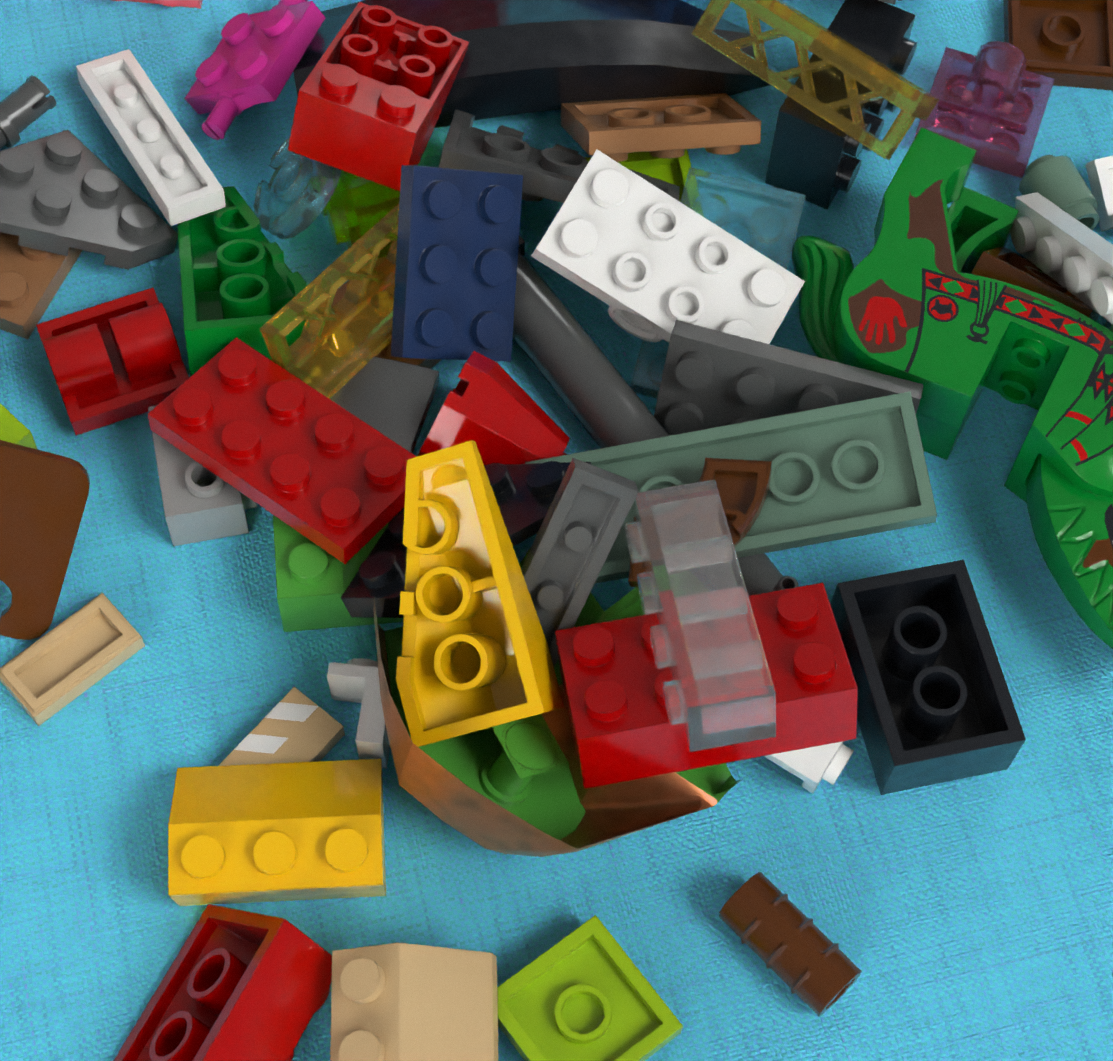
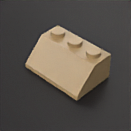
M400 942L332 951L330 1061H499L497 956L490 952Z

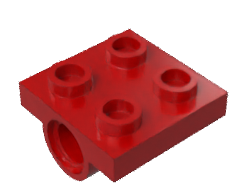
M154 287L36 325L76 436L149 412L148 407L157 406L189 378L170 320L162 302L159 303Z

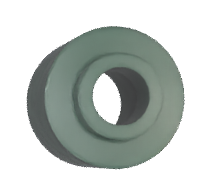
M1045 155L1033 161L1026 168L1024 177L1019 184V190L1022 195L1038 192L1091 230L1097 226L1100 220L1096 212L1098 202L1069 157Z

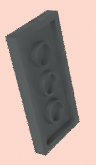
M676 320L670 337L654 417L671 436L910 391L916 414L922 395L923 384Z

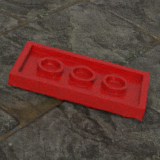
M237 337L148 413L151 431L343 564H346L405 506L407 460L417 456Z

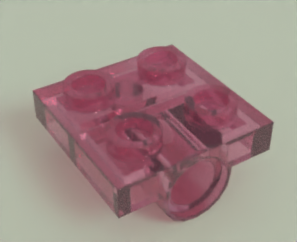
M988 42L979 48L976 56L946 47L915 137L921 127L977 150L973 160L974 164L1023 178L1055 79L1026 71V58L1023 52L1007 42Z

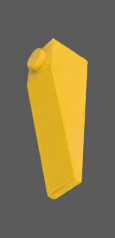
M470 440L407 460L403 544L407 547L405 591H400L399 614L403 615L402 655L397 656L396 683L412 743L417 747L565 708L547 640L476 442Z

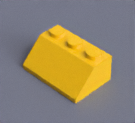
M382 758L177 768L168 823V896L179 906L386 896Z

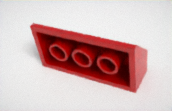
M208 904L114 1061H292L294 1048L314 1013L322 1007L329 995L332 983V955L284 918Z

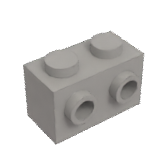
M156 406L148 407L149 412ZM152 431L164 514L173 546L249 533L245 509L256 508L257 503Z

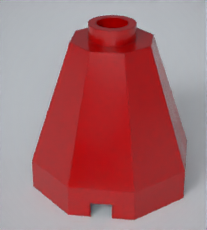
M473 351L458 375L460 381L456 389L450 390L418 456H422L472 440L476 442L484 465L492 463H502L504 465L525 464V462L568 455L564 450L570 438L496 361Z

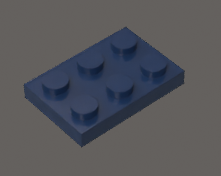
M402 165L391 356L419 359L468 360L472 352L476 351L494 361L511 362L523 175Z

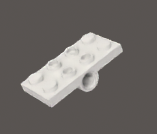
M597 149L531 255L534 259L608 304V314L618 326L631 335L649 342H659L663 339L669 343L675 322L679 320L770 344L805 283L801 278Z

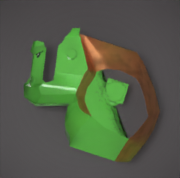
M528 552L526 553V555L524 556L523 560H522L521 563L519 564V565H520V568L522 567V565H523V563H524V561H525V559H526V557H527V555H528ZM690 577L666 585L636 587L606 611H603L590 592L574 627L711 603L712 600ZM374 597L373 612L380 696L399 785L443 822L485 849L503 854L536 857L581 851L713 807L728 790L741 781H736L726 763L584 789L561 680L559 658L554 666L565 708L417 747L411 740L396 683L397 656L402 655L403 626L384 631L377 623Z

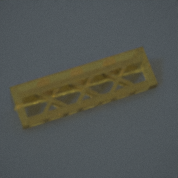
M711 0L692 32L694 36L884 159L890 160L915 118L926 121L939 101L930 93L782 0ZM730 1L746 10L751 36L729 42L713 32ZM759 19L774 29L761 32ZM787 36L794 41L799 67L775 72L768 67L764 42ZM753 45L755 58L741 50V48ZM807 50L823 60L809 63ZM835 67L843 72L848 98L825 104L816 98L812 73ZM801 76L803 89L788 79ZM856 81L872 92L858 95ZM884 98L901 109L883 140L865 130L860 104ZM850 107L852 121L836 110Z
M399 204L260 328L272 361L329 399L392 340ZM392 241L386 259L374 268L380 250ZM349 280L344 297L334 307H331L337 289ZM303 320H306L301 336L289 347L285 336Z

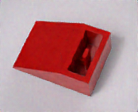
M358 2L299 89L288 151L400 191L402 165L418 166L468 50L469 42L452 36L441 27L425 26L397 16L386 7L370 6Z

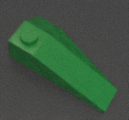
M234 186L222 187L224 189L226 207L177 224L184 332L190 377L236 337L277 363L312 329L305 280L298 271L291 272L284 262V252L276 242L270 244L261 231L260 220Z

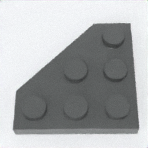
M69 130L0 151V232L19 236V246L68 256L69 247L105 255V265L127 270L175 251L178 233Z

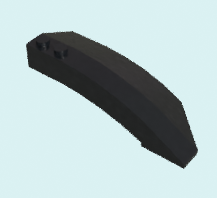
M681 0L359 1L370 6L386 7L397 16L425 26L441 27L452 36L469 42L468 50L434 128L451 125L456 109L474 115L475 121L531 112L561 110V103L726 93L730 96L771 85L770 75L758 34ZM358 2L321 11L326 18L293 71L297 96L299 89Z

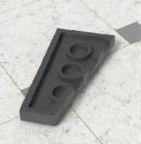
M457 109L455 110L443 147L439 168L523 175L522 200L536 202L546 198L564 203L588 164L586 158L578 154L579 151L558 144L553 148H546L543 151L530 147L528 143L523 141L524 132L503 125L498 127L497 133H490L472 127L475 116ZM631 170L679 201L680 186Z

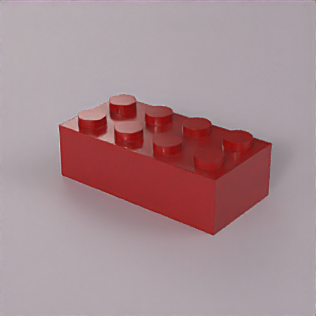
M824 583L555 631L561 680L584 789L856 739L858 687Z

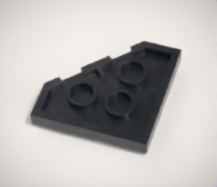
M548 461L534 464L504 465L502 463H492L484 465L513 546L538 533L571 462ZM404 508L390 520L382 536L366 560L360 565L358 572L341 596V600L351 617L374 618L375 597L377 618H403V615L399 614L400 591H405L407 547L403 544Z

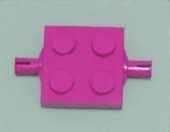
M280 0L271 10L249 15L247 13L238 14L223 27L221 32L222 40L212 56L203 61L196 70L195 77L197 79L184 98L198 114L210 113L201 126L207 136L215 140L224 139L225 133L236 116L241 115L243 110L256 104L276 101L326 18L313 1Z

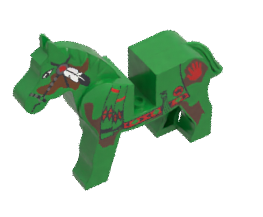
M921 127L884 193L874 228V247L855 268L850 252L841 246L811 235L800 236L795 240L792 248V262L796 276L805 281L799 291V319L802 330L817 357L923 384L922 395L916 412L923 451L940 458L948 459L983 387L998 392L1004 399L1012 403L1025 404L1038 410L1004 486L1027 503L1035 540L1048 569L1066 599L1085 624L1104 643L1113 649V324L1106 320L1104 327L1086 315L1046 296L1006 282L972 274L983 251L1006 246L1019 210L965 187L977 150ZM952 201H954V202L951 204V206L948 208V207H947V204L950 203V202H952Z

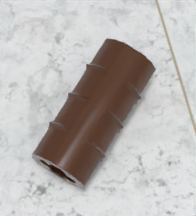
M761 872L756 873L730 897L719 912V917L741 938L742 944H747L766 963V968L772 969L791 988L792 994H797L819 1017L861 975L862 971L839 949L838 943L830 941L813 924V918H807L788 899V894H783Z

